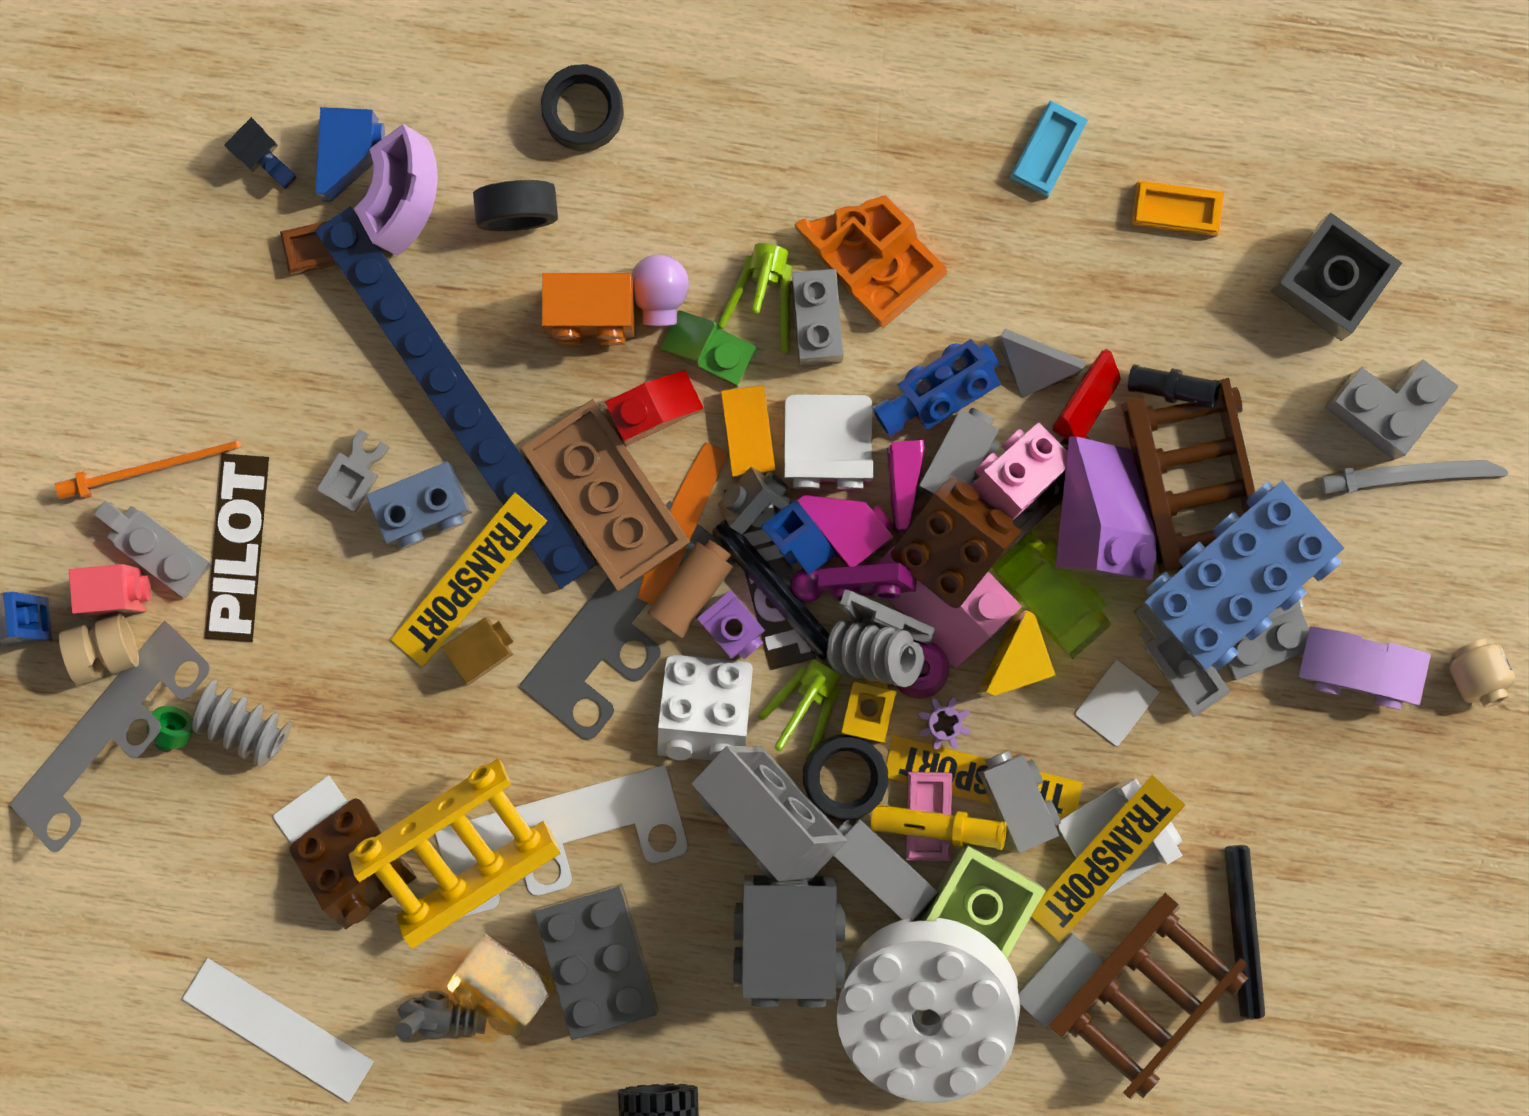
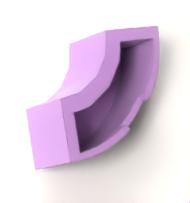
M404 124L400 125L369 149L374 164L372 182L366 196L354 208L372 243L397 256L414 242L425 226L434 205L438 180L436 159L428 138Z
M1310 626L1299 677L1315 682L1314 690L1340 696L1341 689H1346L1376 697L1375 705L1401 710L1402 702L1420 706L1431 654L1393 643L1386 645L1362 639V636Z

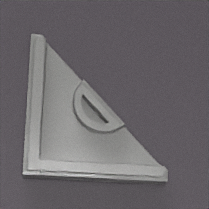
M845 589L840 604L854 623L861 622L867 624V626L872 624L881 628L889 627L895 629V631L905 630L911 634L913 641L931 644L935 631L934 627Z

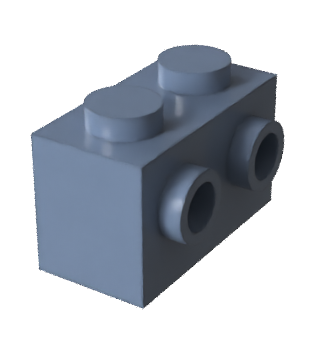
M448 461L366 495L386 544L391 546L398 544L400 549H405L424 541L423 533L439 527L441 533L455 529L465 524L464 516L472 513L453 465Z

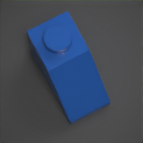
M320 107L315 193L322 202H332L373 165L369 149L385 137L384 123H378L379 119L373 110Z

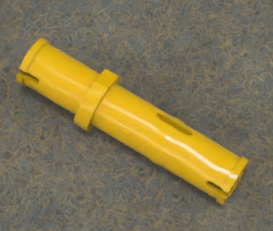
M879 804L872 811L871 830L873 832L881 831L951 841L954 847L962 848L964 844H971L1002 850L1006 839L1007 823L1006 821L999 822L968 817L967 812L958 811L956 815Z

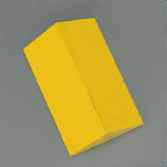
M1026 610L1014 615L978 687L977 694L983 697L996 696L1056 676L1035 614Z

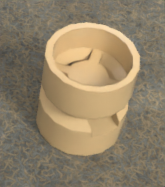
M121 613L96 620L92 629L83 624L61 631L59 634L62 658L72 681L76 685L101 679L105 670L112 674H117L136 668L139 665V655L133 633L126 618Z

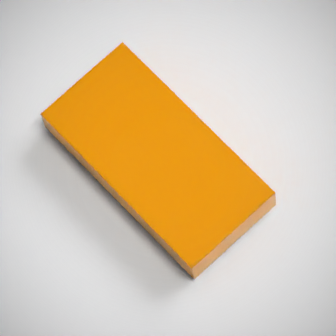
M1138 180L1136 183L1131 225L1217 237L1220 229L1224 192Z
M764 385L721 391L733 478L742 477L751 466L763 474L776 472Z

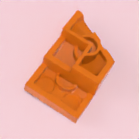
M886 195L867 200L860 206H846L836 209L834 214L813 221H808L805 218L794 224L798 233L828 269H836L837 280L882 328L887 326L947 275L946 266L917 239L914 223Z

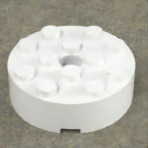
M936 918V921L910 922V919L901 920L871 935L852 958L846 973L845 986L841 989L837 1006L839 1036L852 1063L868 1080L879 1088L898 1097L918 1102L937 1103L957 1100L969 1096L988 1085L1006 1065L1013 1050L1019 1020L1018 982L1010 963L999 948L987 937L971 927L943 918Z

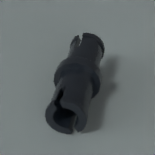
M1134 364L1128 378V391L1164 397L1165 402L1173 404L1180 400L1214 408L1219 397L1220 381L1183 375L1182 370L1175 368L1167 372Z

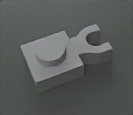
M361 429L357 431L353 438V450L350 457L348 458L338 453L317 488L321 493L355 513L359 510L366 495L378 478V475L369 469L372 464L381 460L390 448L380 441L374 452L365 453L363 443L369 434Z

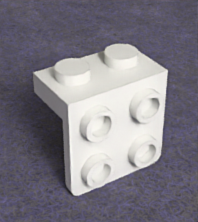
M865 395L788 396L785 401L784 482H793V488L819 489L820 482H837V489L846 490L863 489V483H871L873 479L871 399Z
M681 655L669 656L666 660L658 724L657 755L668 756L674 760H687L690 758L713 761L726 746H746L753 673L752 665L745 661Z
M1128 778L1060 820L1061 823L1058 825V829L1075 858L1084 851L1144 783L1139 784L1137 779ZM1171 822L1104 895L1112 893L1159 863L1168 865L1183 856L1177 845L1182 843V839Z

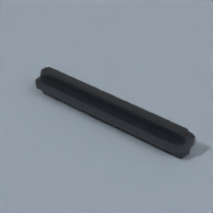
M726 519L721 521L712 530L713 536L731 554L736 563L819 659H826L830 634L793 594L792 590L743 534L729 527Z
M1243 844L1230 845L1224 851L1235 964L1240 958L1247 963V968L1243 971V974L1248 977V980L1238 990L1240 1016L1246 1020L1260 1019L1265 1016V1003L1250 848Z

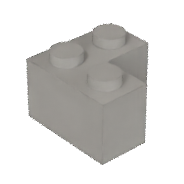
M1424 359L1412 365L1393 390L1361 367L1348 376L1325 408L1391 459L1395 460L1409 452L1458 388V385Z

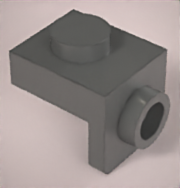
M751 466L736 484H733L726 490L723 499L718 505L729 527L743 534L770 503L783 510L792 502L786 494L788 486L781 478L772 472L764 475Z

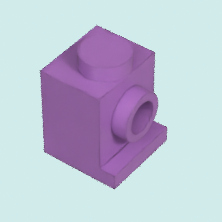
M731 590L697 618L731 659L739 654L745 660L764 643L759 636L765 630ZM732 619L740 621L743 626L742 632L737 636H730L725 630L727 622Z

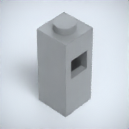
M859 818L853 824L846 819L837 828L848 841L834 856L902 920L910 919L911 922L938 893L935 888Z

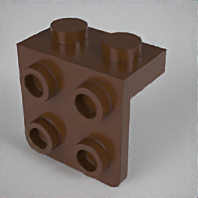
M952 476L932 496L893 548L891 557L896 563H900L908 568L913 577L950 607L959 608L1022 531L1014 526L1012 519L1006 513L993 509L983 501L971 485L959 481Z
M357 798L346 803L294 841L290 846V853L321 909L344 929H348L353 924L363 921L372 910L393 897L375 873L361 882L354 876L349 854L363 840L376 837L382 833L366 805ZM401 857L390 862L406 885L417 878L410 865Z

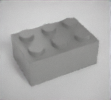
M726 746L692 782L694 788L701 794L699 796L701 804L709 812L719 815L729 826L728 833L732 839L742 847H748L759 859L757 861L759 869L772 880L781 882L813 878L848 841L762 746Z

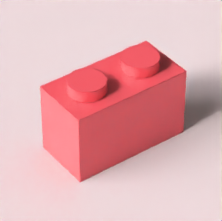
M124 564L69 569L72 614L99 617L118 613L146 612L145 602H150L151 585L148 576H143V569Z

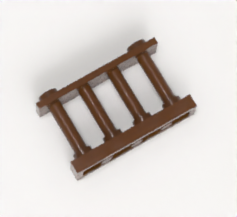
M1229 378L1219 380V397L1214 408L1185 402L1153 409L1152 406L1146 407L1144 396L1126 400L1121 405L1130 447L1157 535L1156 560L1159 573L1183 568L1178 561L1199 541L1206 548L1217 538L1212 533L1213 530L1183 536L1182 533L1175 534L1172 517L1177 516V511L1234 498H1240L1243 514L1250 509L1246 501L1256 491L1238 418V413H1241L1243 410L1242 400L1238 388H1231ZM1220 413L1226 438L1164 452L1162 448L1156 449L1152 432L1157 431L1158 426ZM1230 455L1235 481L1173 494L1171 490L1165 491L1162 474H1166L1168 468Z
M1166 893L1163 894L1048 1025L1064 1040L1069 1034L1075 1038L1078 1036L1083 1038L1132 1082L1123 1092L1129 1099H1132L1136 1094L1144 1098L1160 1080L1155 1072L1222 995L1226 993L1232 998L1248 980V977L1243 974V971L1247 968L1245 961L1240 958L1232 968L1228 967L1178 923L1180 918L1175 913L1180 909L1179 904ZM1157 934L1162 938L1167 936L1219 981L1203 1002L1149 956L1151 951L1146 946ZM1128 967L1132 971L1138 969L1190 1015L1173 1036L1120 989L1122 984L1117 979ZM1099 1000L1104 1005L1109 1002L1161 1049L1144 1069L1091 1023L1093 1018L1088 1012Z

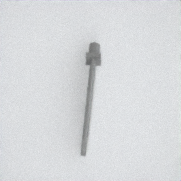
M1488 460L1399 465L1354 471L1352 467L1338 471L1339 474L1321 477L1320 485L1323 494L1338 491L1348 494L1358 491L1357 488L1396 483L1475 477H1505L1508 475V471Z

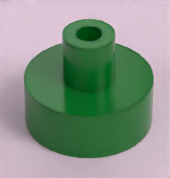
M161 706L152 712L161 725L160 732L153 740L158 750L170 752L172 749L182 748L189 743L193 732V718L186 711L174 706ZM149 723L147 726V734H149L150 730Z

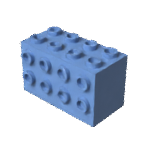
M1283 480L1275 487L1267 481L1248 498L1246 503L1250 509L1239 518L1233 511L1213 529L1212 533L1217 538L1205 548L1199 541L1179 559L1178 562L1183 568L1171 578L1165 571L1145 589V592L1150 596L1144 602L1146 608L1202 670H1207L1212 665L1216 671H1219L1239 653L1233 647L1244 636L1250 641L1254 640L1273 623L1268 617L1270 613L1278 606L1283 611L1290 609L1308 593L1302 587L1303 584L1311 577H1314L1317 581L1324 579L1342 563L1336 555L1344 547Z

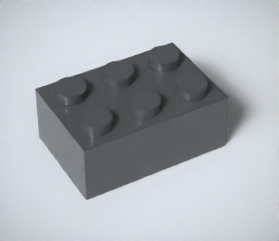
M622 883L539 907L534 911L571 1040L657 1015L659 1011Z

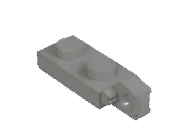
M104 501L94 514L113 529L107 538L115 543L114 546L182 598H186L212 565L210 561L147 513L141 510L138 511L133 506H130L126 513H124L111 502Z
M1144 604L1133 611L1145 628V631L1138 635L1144 643L1142 646L1192 717H1196L1230 693L1229 688L1215 668L1211 665L1207 670H1202Z

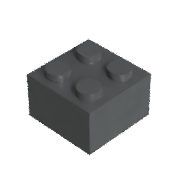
M1330 212L1318 223L1271 289V292L1342 341L1355 331L1402 262Z

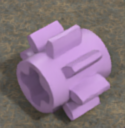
M951 697L946 707H940L939 702L933 698L931 699V705L934 710L930 714L925 712L918 713L921 719L927 720V728L922 729L918 734L919 736L931 734L935 737L933 749L937 750L942 740H948L950 746L956 749L958 748V743L955 737L959 733H971L968 728L962 727V719L966 718L970 712L961 711L958 713L954 710L956 698ZM940 711L945 716L953 715L955 718V723L950 726L952 733L947 736L944 731H935L933 728V724L938 722L937 713Z

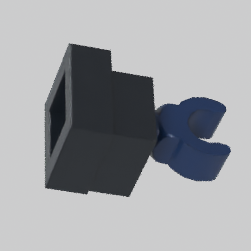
M252 117L224 144L227 150L240 162L242 161L252 172L261 166L284 189L297 178L272 153L278 147L277 143Z

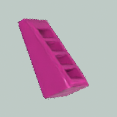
M924 440L891 442L887 448L894 531L896 530V533L905 532L910 524L925 448Z

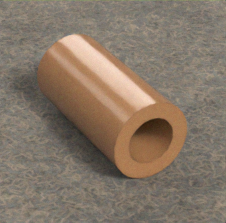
M711 540L708 541L706 546L697 542L647 613L683 638L733 568L732 565L726 562L731 554Z

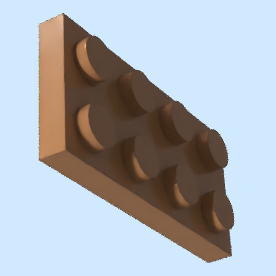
M593 399L521 447L618 592L691 544Z

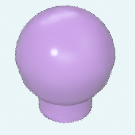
M662 254L648 256L638 262L631 272L633 278V298L637 306L642 309V324L653 326L677 324V308L682 305L688 293L689 278L681 263L670 256Z

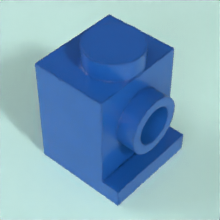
M797 500L761 525L789 565L792 566L798 561L807 574L814 572L836 555L816 523Z

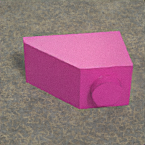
M803 495L797 500L816 523L846 567L858 566L893 537L888 531L893 527V524L878 505L871 510L866 502Z

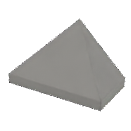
M1004 329L998 341L1022 398L1078 375L1086 363L1085 360L1007 329Z

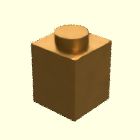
M484 617L441 648L464 682L472 684L514 655L508 647L514 640L500 621L492 624L490 619Z

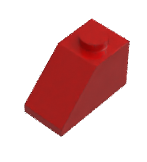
M686 370L643 383L605 402L626 447L704 410Z

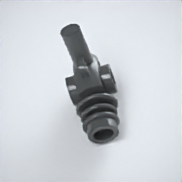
M426 991L423 993V997L412 998L399 1006L398 1013L403 1020L396 1026L395 1031L401 1039L410 1038L417 1030L424 1037L440 1038L450 1030L451 1026H454V1036L458 1035L459 1027H463V1035L467 1034V1028H472V1036H475L476 1033L485 1034L488 1008L479 1007V1003H476L475 1009L470 1010L471 1003L467 1002L466 1009H461V998L458 999L457 1008H454L453 1001L449 999L448 994L441 991Z

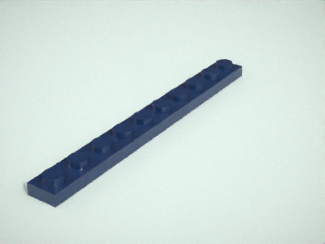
M348 207L314 230L502 505L515 492L547 520L529 544L559 588L563 589L595 567L597 564L388 259L379 246L372 243L352 207Z

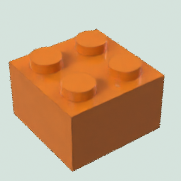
M542 273V327L547 336L556 339L557 345L566 346L581 345L582 338H598L600 345L608 346L625 345V338H635V302L633 298L632 274Z

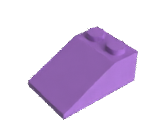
M1069 437L1056 568L1108 578L1153 580L1157 535L1132 450L1080 437Z

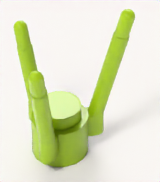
M768 243L755 244L753 255L746 256L743 271L718 322L720 329L726 327L751 274L752 280L757 282L751 309L753 314L760 312L767 285L775 286L779 279L781 352L784 354L789 352L790 276L793 266L786 264L788 257L786 249Z
M811 659L806 669L799 666L793 678L758 715L760 720H765L801 684L798 692L804 697L776 742L775 749L777 751L783 750L812 701L820 705L822 700L825 699L808 754L822 741L833 704L841 692L836 687L841 676L814 659Z

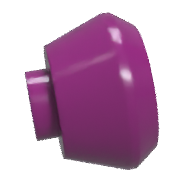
M914 641L919 643L923 649L924 663L920 674L925 673L926 675L918 677L908 687L897 685L895 687L908 697L923 699L935 695L944 687L949 676V662L946 654L935 643L924 644Z

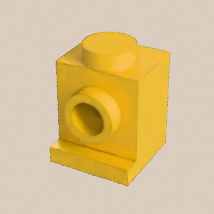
M865 678L862 679L861 683L853 681L840 733L885 743L896 691L887 689L888 684L880 681L876 682ZM866 699L873 700L877 705L876 713L869 717L863 715L860 710L861 703Z

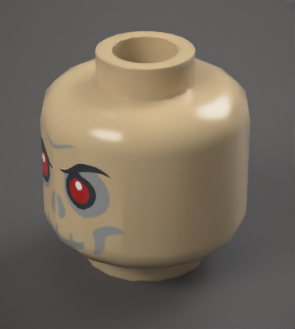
M1482 639L1465 645L1453 653L1456 659L1450 664L1449 671L1464 701L1468 703L1481 701L1483 707L1486 708L1508 698L1505 690L1514 684L1516 678L1500 645L1487 644L1486 640Z

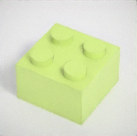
M964 844L958 850L936 889L938 893L928 903L921 919L922 921H936V918H943L969 926L993 942L1007 959L1046 890L1037 882L977 848Z

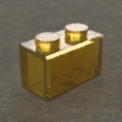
M485 933L455 972L446 988L453 992L452 995L459 1004L468 1009H476L487 1017L489 1024L496 1031L518 1039L556 986Z

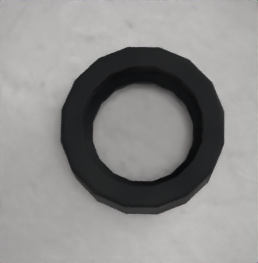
M588 64L570 65L553 75L545 85L541 97V111L544 123L551 136L564 147L576 151L596 150L609 143L620 130L624 117L622 95L615 80L601 68ZM587 83L594 85L603 92L607 99L608 112L606 118L598 128L591 132L578 133L569 130L558 117L557 104L559 98L568 87L574 84Z
M505 181L482 186L473 192L476 225L483 230H528L544 227L558 220L555 186L547 181Z
M835 735L821 741L808 754L803 767V786L807 796L823 813L838 819H857L871 813L883 800L888 787V768L882 754L871 743L852 735ZM840 751H851L859 754L867 762L871 771V782L867 791L860 799L850 803H839L830 799L824 793L820 784V771L824 762L831 755Z

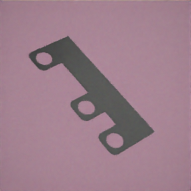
M671 501L666 505L669 511L673 504ZM697 523L690 539L691 544L687 546L679 567L697 542L706 546L708 541L711 540L723 548V546L713 535ZM730 556L726 562L734 566L736 561ZM644 576L620 592L617 591L609 577H607L519 686L584 739L596 737L614 713L612 703L585 682L601 660H606L629 680L639 681L647 674L661 655L658 644L632 624L648 604L637 598ZM633 640L642 642L648 650L646 663L636 669L625 666L620 658V651L623 645ZM586 698L595 700L601 708L599 721L589 727L578 724L573 716V709L576 703Z

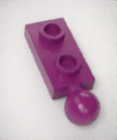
M900 563L819 569V571L815 570L810 574H807L802 568L793 575L790 587L793 594L802 602L816 601L824 592L833 595L834 600L841 602L845 589L861 596L874 595V597L880 599H897L900 597V593L916 592L917 579L911 575V571Z

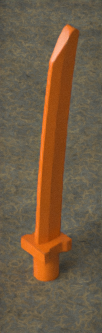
M234 441L92 478H87V474H84V471L75 473L76 478L55 483L56 492L59 500L78 495L83 497V499L92 497L90 490L92 487L241 448L240 441Z

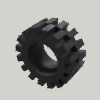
M667 1083L665 1085H637V1087L631 1086L626 1087V1089H619V1116H699L698 1087L695 1085Z

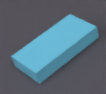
M1050 100L1013 170L1010 180L1048 198L1088 119Z

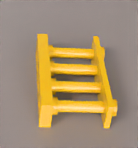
M499 758L490 764L477 767L469 774L468 778L378 836L363 840L349 854L356 879L361 882L375 873L403 909L396 917L402 938L411 949L417 947L561 854L554 835L544 820L534 827H529L502 791L509 787L511 783ZM485 801L490 803L515 837L496 851H491L465 816V814ZM449 824L477 860L476 864L459 875L453 874L428 841L429 837ZM413 849L440 885L439 888L422 899L415 897L390 864V862Z

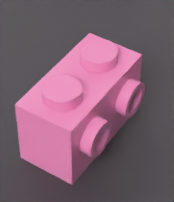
M1039 422L1026 434L1021 429L1017 430L1002 445V448L1006 451L1002 456L998 458L992 453L975 469V473L979 478L972 487L977 491L979 497L993 509L1006 513L1012 521L1066 471L1068 451Z

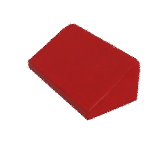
M1105 349L1100 352L1052 426V431L1068 441L1069 437L1085 439L1120 383V373L1111 351Z

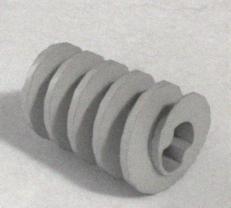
M843 619L836 623L829 636L826 654L827 664L830 669L838 674L908 687L917 680L924 663L923 649L919 643L913 641V637L908 631H895V629L889 627L881 628L872 624L867 626L865 623H853Z
M211 681L195 708L192 730L197 734H201L208 729L207 733L210 741L217 742L223 738V747L230 751L239 745L238 755L246 759L254 754V764L256 766L262 767L275 757L285 743L292 727V721L290 720L279 729L277 728L278 713L274 712L264 721L261 719L264 709L263 705L259 704L251 712L246 711L248 697L244 695L236 704L231 703L233 689L229 687L218 696L216 695L218 681Z

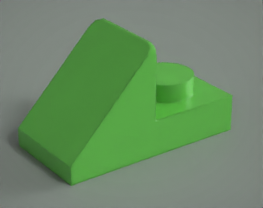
M681 310L677 313V324L671 325L660 350L736 387L739 386L757 349L756 346L718 328L716 322Z

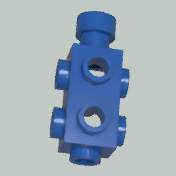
M970 339L963 344H951L945 348L942 356L926 367L916 366L908 371L905 380L897 384L902 393L900 396L892 401L885 399L872 407V410L889 437L905 428L904 423L914 417H917L926 430L1000 386V381L994 371V368L999 365L998 360L986 343L978 347Z

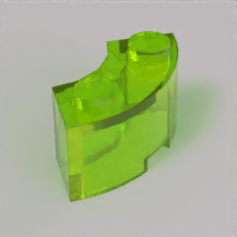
M1030 532L994 564L992 568L1020 603L1023 601L1040 620L1038 624L1074 659L1112 625L1102 611L1107 604L1091 586L1084 590L1068 570L1056 568L1058 547L1051 540H1048L1046 543L1041 542Z

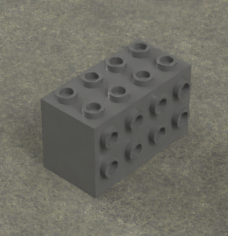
M745 875L743 903L736 902L734 912V940H743V947H735L733 986L742 987V998H752L751 1005L756 1007L779 1006V999H797L799 1007H825L826 999L835 1000L836 988H844L845 960H843L841 948H836V941H845V913L841 904H837V886L833 877L814 876L813 878L778 882L766 875Z

